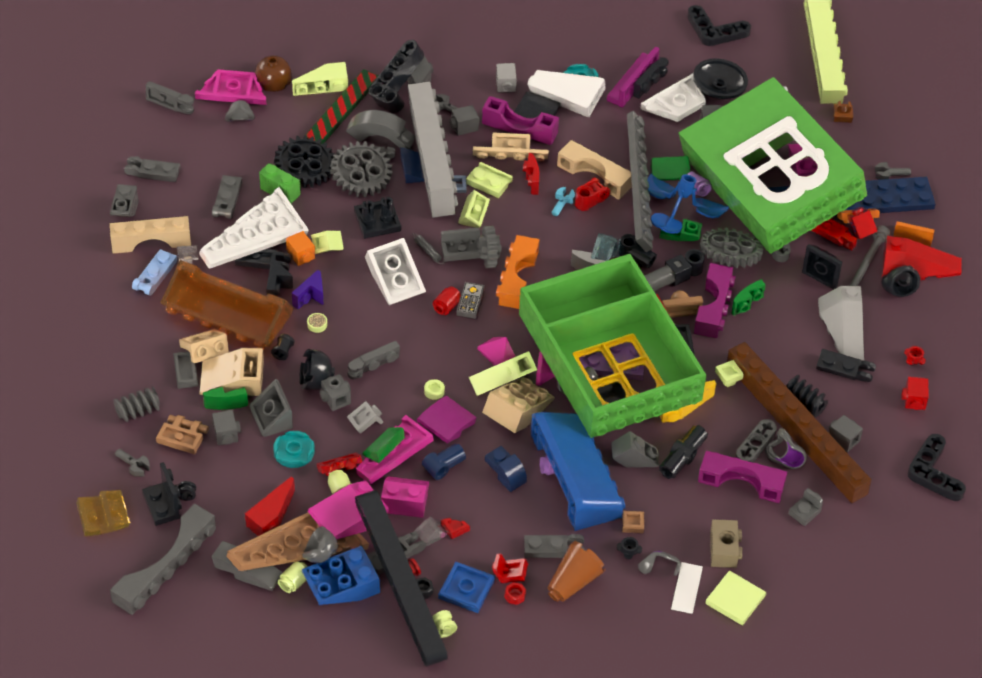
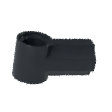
M625 234L621 237L619 246L620 257L631 254L634 261L643 267L650 268L653 265L657 254L651 250L645 252L636 242L635 235Z

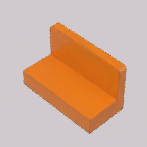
M897 221L893 237L908 238L931 247L935 230Z

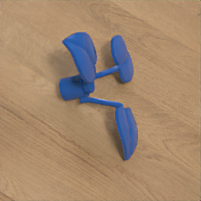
M652 174L648 177L650 186L648 192L653 197L659 199L672 198L676 196L678 191L679 197L670 217L662 213H655L651 216L652 224L667 233L675 234L682 229V223L673 219L682 197L688 198L692 195V204L696 206V211L709 218H718L729 209L728 206L703 198H696L697 189L694 188L696 178L691 175H682L675 188L657 179Z

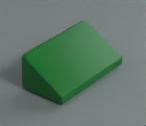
M689 157L652 158L651 174L661 181L681 180L682 175L690 172Z
M402 427L388 428L362 455L380 463L405 438L404 429Z

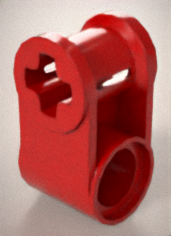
M592 178L589 182L577 188L575 207L578 210L587 211L598 203L605 201L609 197L611 189L604 187L598 178Z

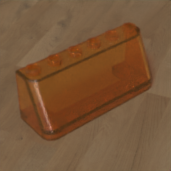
M182 260L179 261L160 302L166 307L165 311L172 315H176V313L182 314V317L188 321L193 322L195 319L200 321V325L211 329L213 326L227 336L229 333L234 334L236 339L242 342L252 341L254 346L263 349L270 347L294 310L285 299L269 293L267 296L204 273L198 266Z

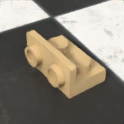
M215 329L179 339L180 347L190 352L193 363L229 352L227 335Z

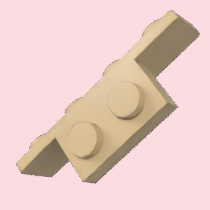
M493 133L492 147H473V156L481 159L492 156L496 159L513 157L515 160H525V158H528L529 153H533L537 161H544V159H548L549 150L530 149V134Z

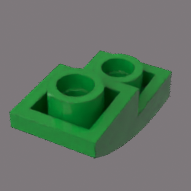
M683 219L680 232L671 234L660 229L659 238L672 241L699 240L702 223Z
M762 279L750 284L735 297L732 306L733 316L750 310L753 301H758L764 297L766 284Z
M223 387L203 392V402L206 409L229 410L248 406L245 387L226 393Z

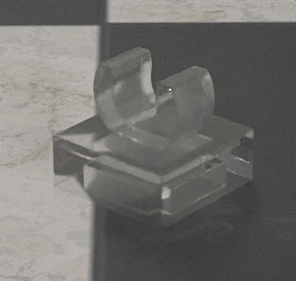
M197 245L177 247L179 261H184L185 269L193 268L192 260H198Z

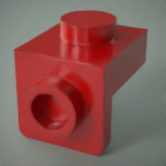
M501 553L496 554L495 562L492 564V571L500 583L525 581L528 562L525 558L505 560Z

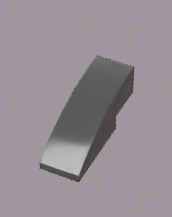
M224 541L221 542L212 555L215 568L233 573L237 580L271 591L274 590L282 574L280 570L274 566L239 571L227 558V552L237 546Z

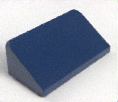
M400 147V158L405 183L424 182L419 152Z

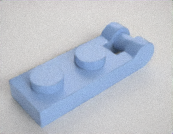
M160 249L141 275L133 281L132 289L142 290L145 294L151 296L178 261L177 256Z

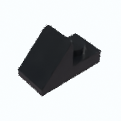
M271 260L266 292L267 302L275 303L276 295H280L281 288L293 289V277L276 260Z

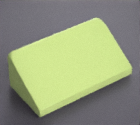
M473 190L466 198L458 223L480 228L490 199Z

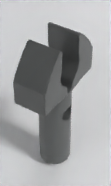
M445 94L436 95L439 111L446 109L452 112V110L458 109V107L449 103V96Z
M881 162L875 166L874 172H876L875 178L884 180L889 179L890 176H909L911 169L890 168L887 162Z
M122 449L116 450L115 455L131 465L129 468L131 475L135 477L145 476L144 470L138 468L141 466L150 471L149 460L144 455L135 459Z

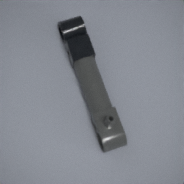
M691 249L686 252L685 258L680 254L665 261L664 267L644 276L653 291L671 283L673 286L679 285L689 280L691 276H699L703 272L704 254L700 250Z

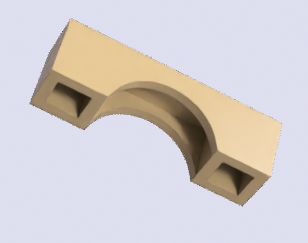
M571 140L558 152V167L571 174L581 171L598 174L604 181V187L611 189L610 195L619 200L632 187L631 172L583 147L581 144Z
M188 216L110 223L113 253L132 252L137 244L150 239L162 240L168 243L171 248L191 246Z

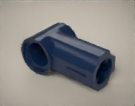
M453 444L438 454L435 452L428 454L423 459L422 466L435 480H440L448 473L450 468L464 461L466 454L460 444Z

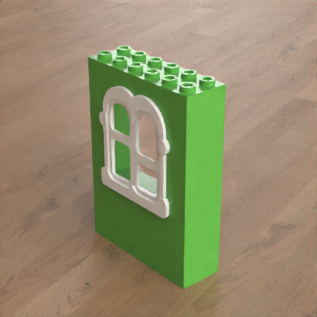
M774 77L679 132L684 156L689 157V163L702 177L710 181L712 189L770 254L781 249L789 242L798 239L804 233L813 230L824 221H828L841 211H845L848 207L867 196L864 171ZM795 140L803 150L783 160L775 151ZM766 156L771 158L770 161L755 170L749 168V166ZM806 156H810L818 165V169L813 175L802 177L790 168L794 163ZM778 166L790 179L791 185L786 191L775 193L770 191L758 176Z

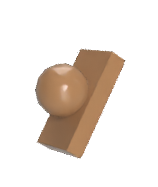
M678 290L671 295L670 300H663L662 303L668 315L672 318L697 315L699 306L703 305L702 296L689 297L686 292Z

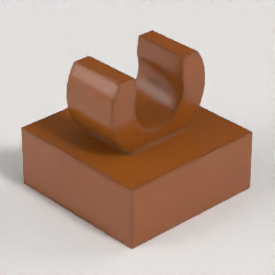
M838 101L837 104L834 103V122L852 123L853 105L851 102H848V104H841V101Z

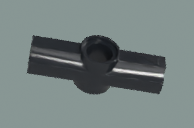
M700 425L692 426L681 440L677 439L670 454L659 466V471L664 477L674 479L686 464H691L697 454V450L708 437V433Z

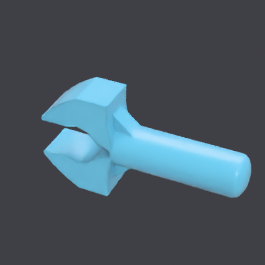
M566 187L556 191L555 199H558V202L552 210L553 216H558L566 203H574L575 193L573 189L565 197Z

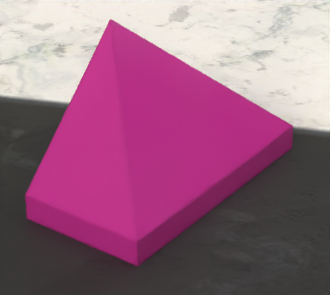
M493 337L477 348L494 366L516 357L507 337Z
M539 351L536 373L537 386L555 377L541 351Z

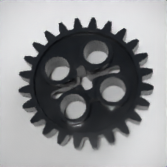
M297 135L296 140L290 137L289 143L283 141V145L278 146V151H275L274 164L279 169L299 179L300 184H303L304 188H306L307 184L313 188L314 183L321 186V180L327 182V177H332L330 166L335 153H332V148H327V143L321 144V139L314 141V136L307 139L306 135H304L303 139H300Z

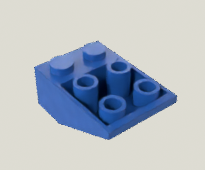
M362 545L331 557L322 563H316L302 569V573L319 605L361 601L381 593L379 577Z

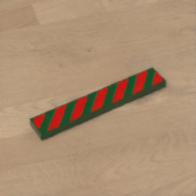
M363 69L306 133L307 139L314 136V141L321 139V144L325 143L368 94L369 88L379 75Z

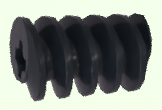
M796 375L787 383L786 387L816 418L824 411L828 404V400H824L826 394L821 393L818 396V388L811 391L813 385L808 384L805 387L807 381L803 379L799 382L800 375Z

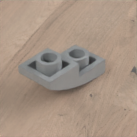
M572 250L571 266L577 270L605 261L591 259V252Z

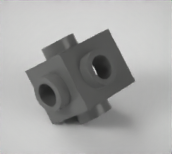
M340 374L321 381L322 390H320V396L324 402L328 403L332 411L351 404L350 385L347 380H343Z

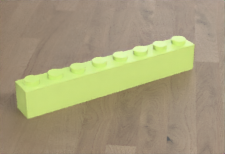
M804 0L821 104L838 103V101L843 103L844 96H847V85H844L843 61L839 59L840 47H837L838 34H835L836 23L832 21L834 12L833 9H830L831 0Z

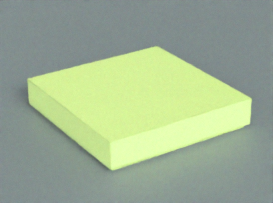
M729 571L706 599V604L743 626L764 599L766 592Z

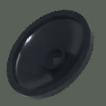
M713 58L704 60L695 67L693 73V80L696 86L706 95L716 99L738 97L745 92L748 85V77L745 71L737 64L725 59Z

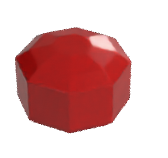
M513 582L506 586L505 599L509 604L518 605L524 602L526 589L521 583Z

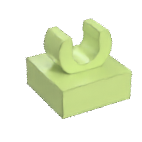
M734 360L715 368L716 374L727 387H731L737 381L743 379L744 374Z

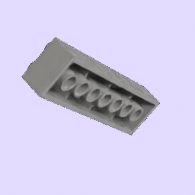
M430 82L409 84L410 113L432 218L454 215L455 206H458L457 195H454V193H457L456 182L452 181L454 179L453 168H449L451 166L450 154H446L448 152L447 141H443L445 139L444 128H440L442 126L441 114L437 115L439 113L438 101L434 102V100H437L436 90L431 88Z

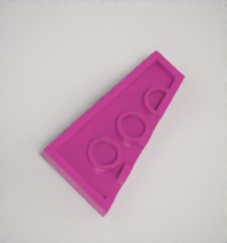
M405 415L402 418V423L399 426H395L404 429L405 438L380 463L366 457L362 461L363 463L356 468L357 475L371 485L434 441L433 435Z

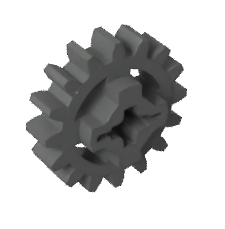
M483 226L482 235L479 236L480 259L484 260L485 268H496L497 259L500 258V236L495 234L494 226Z

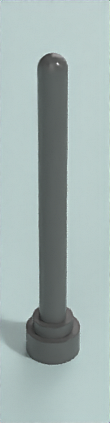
M877 226L878 232L873 233L874 241L849 286L859 285L880 244L886 242L887 236L891 234L887 227Z

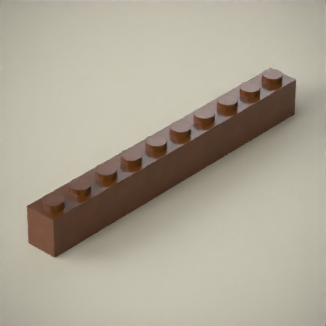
M743 342L729 349L727 362L734 360L743 372V379L740 381L788 432L794 441L805 450L806 454L851 503L868 495L872 479L748 344Z

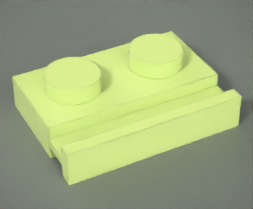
M479 162V166L475 167L466 178V184L496 198H499L508 188L509 183L513 182V176L482 162Z

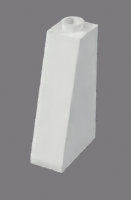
M537 70L534 76H531L528 80L531 93L560 102L561 107L586 117L591 115L606 89L605 80L600 77Z

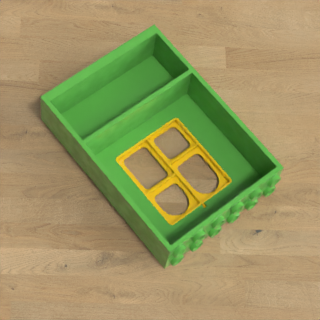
M631 254L520 288L519 315L590 438L602 436L607 432L619 430L634 423H641L646 419L659 417L664 413L676 411L682 407L694 405L702 401L706 373ZM631 342L640 357L617 363L609 349L619 344ZM595 352H601L614 374L593 381L590 379L579 358ZM640 365L646 366L656 382V388L638 393L632 388L623 372L625 370ZM612 383H620L625 391L626 398L612 403L604 401L597 389Z

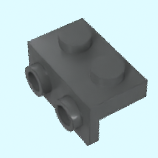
M480 228L442 231L441 247L444 262L480 258L478 249Z

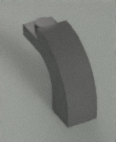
M368 110L358 113L351 118L346 132L359 142L369 136L379 135L390 139L397 146L411 149L416 137L404 127L406 121L394 114L380 110Z

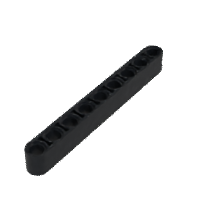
M377 490L355 496V503L424 665L428 667L447 660L448 655L444 643Z

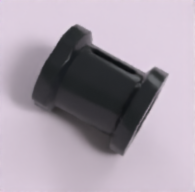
M285 333L280 334L277 337L276 346L271 350L272 356L278 360H286L289 356V349L295 344L293 337Z

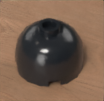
M307 349L303 357H307L305 363L301 362L299 382L304 384L301 387L302 389L318 390L321 389V381L334 376L335 368L332 367L330 358L324 352Z

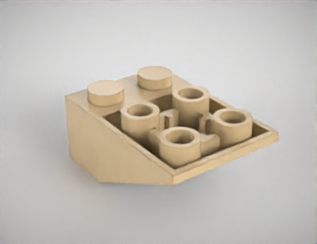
M241 348L204 360L202 362L200 395H203V392L223 387L225 393L245 387L247 395L259 396L262 393L263 348Z
M521 377L491 391L482 413L516 433L526 428L531 423L532 414L542 412L555 397L549 394L546 389L533 384L530 379Z

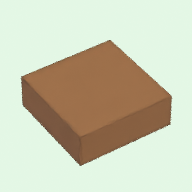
M623 511L622 532L644 533V512Z

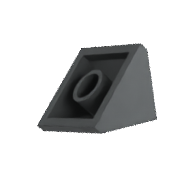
M275 379L249 405L259 430L264 437L293 429L292 410L279 381Z

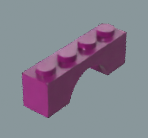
M489 96L482 108V124L513 134H530V139L552 145L558 134L559 117L541 112L535 118H525L516 114L509 107L507 101Z
M710 263L705 290L711 293L716 300L709 305L699 306L694 334L717 338L719 331H723L725 320L722 317L727 316L729 305H726V301L730 302L732 290H729V288L734 287L736 276L732 275L733 267Z
M706 451L700 467L698 482L719 487L722 483L731 479L744 480L755 487L760 499L780 503L787 471L748 462L736 457L725 456L717 452Z

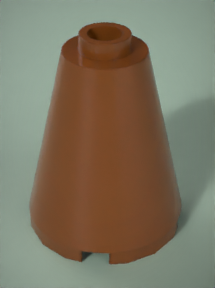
M574 541L570 544L547 587L549 590L548 595L556 602L559 600L564 602L605 571L602 568L604 563L589 548L586 551L580 548L583 545L580 542Z

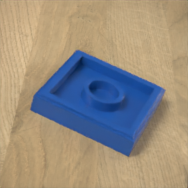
M455 562L438 594V599L479 613L495 582V576Z

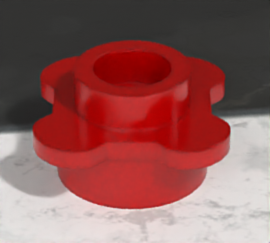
M912 346L905 349L904 354L907 356V364H925L924 350L921 347Z

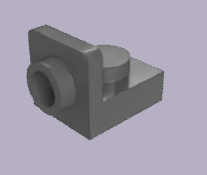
M807 488L804 491L803 498L789 509V515L803 526H806L821 512L823 499L818 493Z

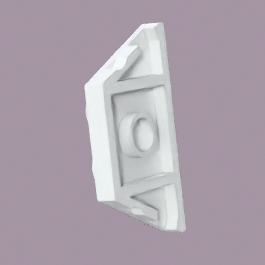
M692 73L642 102L640 109L678 122L701 109L702 105H705L706 100L701 90L696 86Z

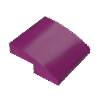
M445 396L427 408L417 418V422L444 442L449 443L459 438L462 430L474 425L477 417L448 396Z

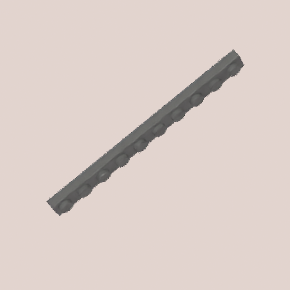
M632 111L627 114L635 240L645 252L653 249V235L651 232L652 222L650 219L651 209L648 192L650 186L647 179L649 173L646 166L648 160L645 152L647 148L644 139L646 138L644 133L645 123L641 116H637Z

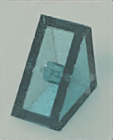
M598 233L591 259L608 261L614 257L620 246L621 238L607 233Z

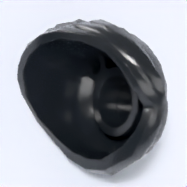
M902 265L895 267L887 275H884L881 283L882 287L890 294L904 297L917 291L921 278L918 271L912 266Z

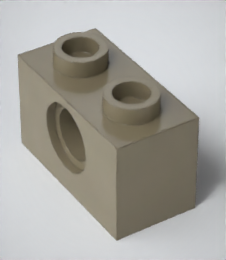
M712 519L710 529L711 567L737 568L738 560H742V547L738 545V542L742 540V529H738V521Z

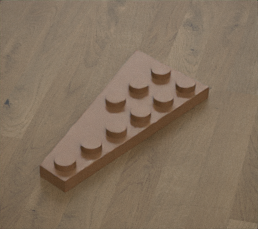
M306 513L229 550L227 558L239 571L306 560L302 557V553L306 549L310 536L320 526L309 513ZM360 533L336 539L338 549L333 555L344 553L361 545L364 550H367L369 543Z

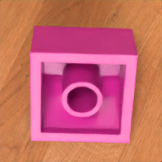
M388 476L384 481L381 496L382 501L389 508L388 514L423 518L429 481Z

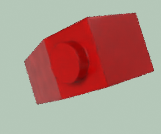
M292 476L245 513L246 527L257 536L281 525L295 492L294 478Z

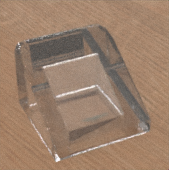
M430 516L415 530L421 540L426 543V546L435 543L447 535L441 525Z

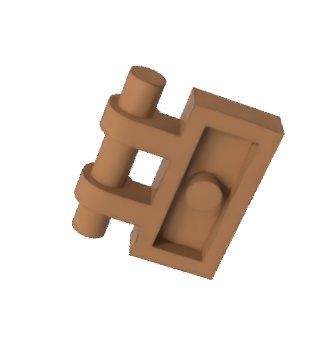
M169 415L168 423L164 422L156 437V443L195 455L203 440V434L201 433L207 434L209 426L203 425L202 422L197 420L194 422L187 420L184 416Z

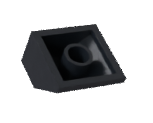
M808 244L806 246L802 273L833 290L836 289L842 261L827 250Z

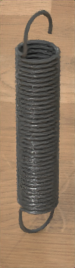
M416 235L417 237H415L414 241L435 262L439 263L442 256L421 235Z

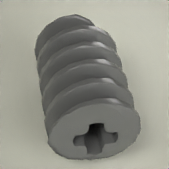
M153 386L152 391L149 388H145L144 394L138 390L136 396L130 393L128 399L125 396H121V403L118 399H113L119 419L123 418L126 422H128L129 415L135 420L137 412L142 417L144 416V410L152 414V407L160 411L159 398Z

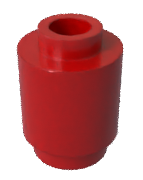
M452 286L445 288L433 301L434 310L438 314L448 315L459 303L460 292Z

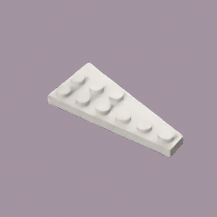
M278 187L274 193L265 197L259 205L254 206L240 217L234 225L225 229L224 233L219 237H215L205 245L199 254L210 269L285 243L287 237L304 231L307 235L309 229L280 187Z

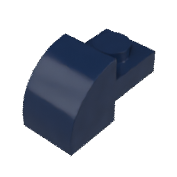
M499 446L485 455V462L498 474L497 479L510 492L527 482L524 466L515 454L511 456L502 446Z

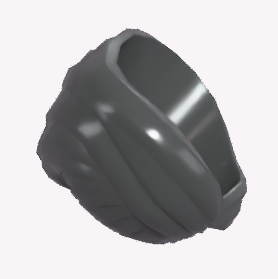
M324 526L317 528L310 536L302 557L314 563H322L329 559L338 549L337 540L333 533Z

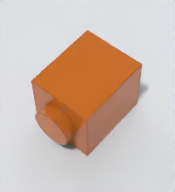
M304 231L286 238L287 252L292 255V259L298 266L315 259V245Z

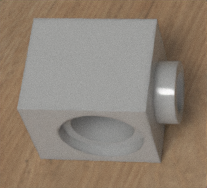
M515 63L496 64L497 92H516Z

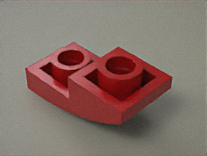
M529 153L528 161L524 160L523 172H526V180H528V186H531V194L538 195L539 166L533 153Z

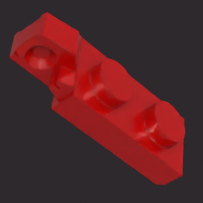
M832 219L824 221L811 230L839 246L843 245L844 248L851 251L857 244V238L852 236L848 231L849 228Z

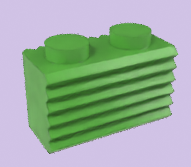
M270 163L259 172L260 189L266 191L269 195L280 187L290 203H293L300 196V180Z

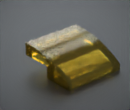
M121 490L100 491L97 497H78L76 503L85 536L117 531L128 527L130 524Z

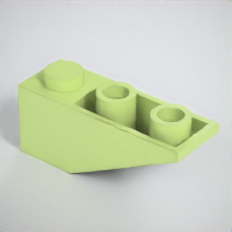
M345 62L325 64L292 80L293 96L344 91L348 87Z
M528 351L470 376L469 379L478 396L536 371L537 368Z

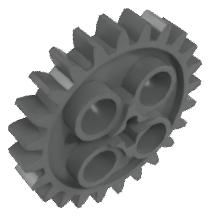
M357 141L355 146L349 142L348 147L342 145V150L337 149L336 155H333L330 173L333 174L332 179L337 180L336 186L343 185L342 191L348 189L349 195L356 192V197L362 193L364 198H366L367 193H370L371 196H374L375 191L380 194L381 189H386L387 184L390 183L392 176V164H389L390 158H385L386 152L380 153V147L374 149L373 143L369 147L366 141L363 145H360L359 141Z
M725 227V230L718 228L717 231L711 229V232L706 231V234H703L701 237L700 250L703 251L704 255H707V259L713 258V262L719 261L720 265L725 263L728 267L734 265L738 268V265H741L745 268L746 265L751 267L752 264H757L758 261H761L763 245L760 244L759 240H756V237H749L750 233L743 234L742 230L737 232L734 228L729 230Z

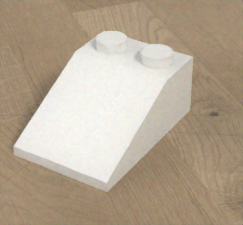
M404 238L367 251L365 255L366 262L389 306L426 292Z

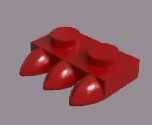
M355 452L317 463L318 472L329 476L332 471L342 468L351 470L357 468V464L363 462L361 454Z

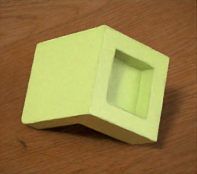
M323 231L311 235L312 243L315 245V254L343 250L341 231Z

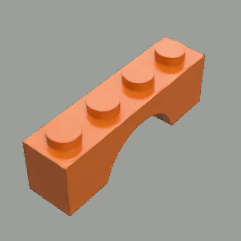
M516 235L515 242H511L509 254L511 255L510 257L507 256L505 261L506 271L501 273L500 282L502 284L498 285L496 290V297H499V305L519 309L520 288L527 286V282L522 280L517 273L524 268L535 266L539 253L540 239Z

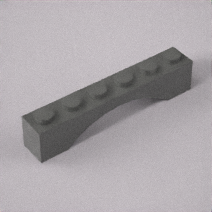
M194 504L181 517L179 535L170 551L152 566L136 573L124 575L110 589L112 602L131 615L145 605L146 600L151 595L156 594L160 586L173 576L174 571L180 565H184L188 557L201 547L202 542L207 537L213 535L216 530L215 516Z

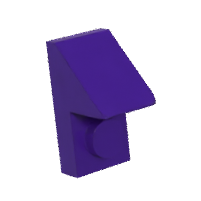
M317 270L292 292V306L300 309L311 298L322 305L324 304L321 271Z

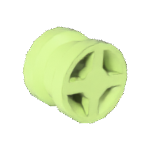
M443 610L432 616L441 638L448 637L456 632L457 625L452 621L450 611Z

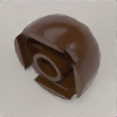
M267 56L256 65L255 75L257 82L260 86L264 87V90L271 92L285 89V85L291 83L292 74L290 66L282 57Z

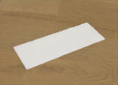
M681 563L671 610L693 613L703 566Z

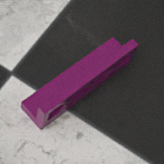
M654 47L649 54L642 53L607 95L608 102L622 108L633 96L635 81L653 63L659 60L660 48Z

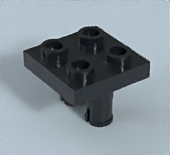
M383 197L381 201L377 202L368 200L367 204L364 201L362 205L354 206V213L364 239L401 231V224L391 197H386V200Z

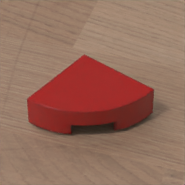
M451 518L441 520V526L451 539L470 531L469 524L463 520H451Z

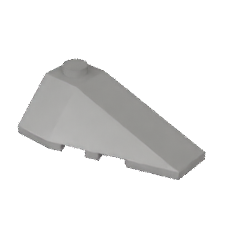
M840 286L818 298L819 316L822 321L824 320L827 326L826 330L834 339V345L838 353L863 361L861 286Z

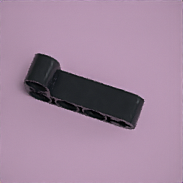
M408 40L401 46L369 88V94L379 106L393 113L403 109L404 101L398 94V91L424 58V52L415 40Z

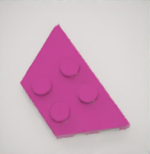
M218 69L204 83V87L200 91L197 90L195 92V99L224 102L244 100L248 104L266 105V96L263 95L262 88L257 82L254 72Z

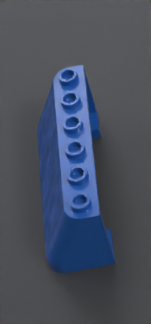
M537 412L532 414L531 437L538 451L544 449L568 501L567 516L574 531L622 518L623 509H625L624 499L622 496L619 497L617 493L616 482L610 478L609 468L602 461L601 451L599 448L596 449L594 445V437L590 438L578 415L554 412Z

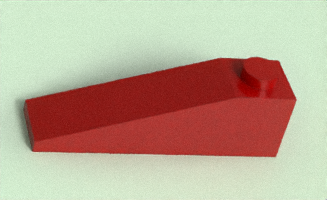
M887 236L883 252L882 277L895 267L902 265L912 266L918 271L921 280H925L926 277L936 276L937 278L961 275L962 258L908 238Z

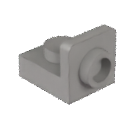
M367 401L347 416L360 434L375 421L380 424L384 422L380 417L382 412L375 404L371 406Z

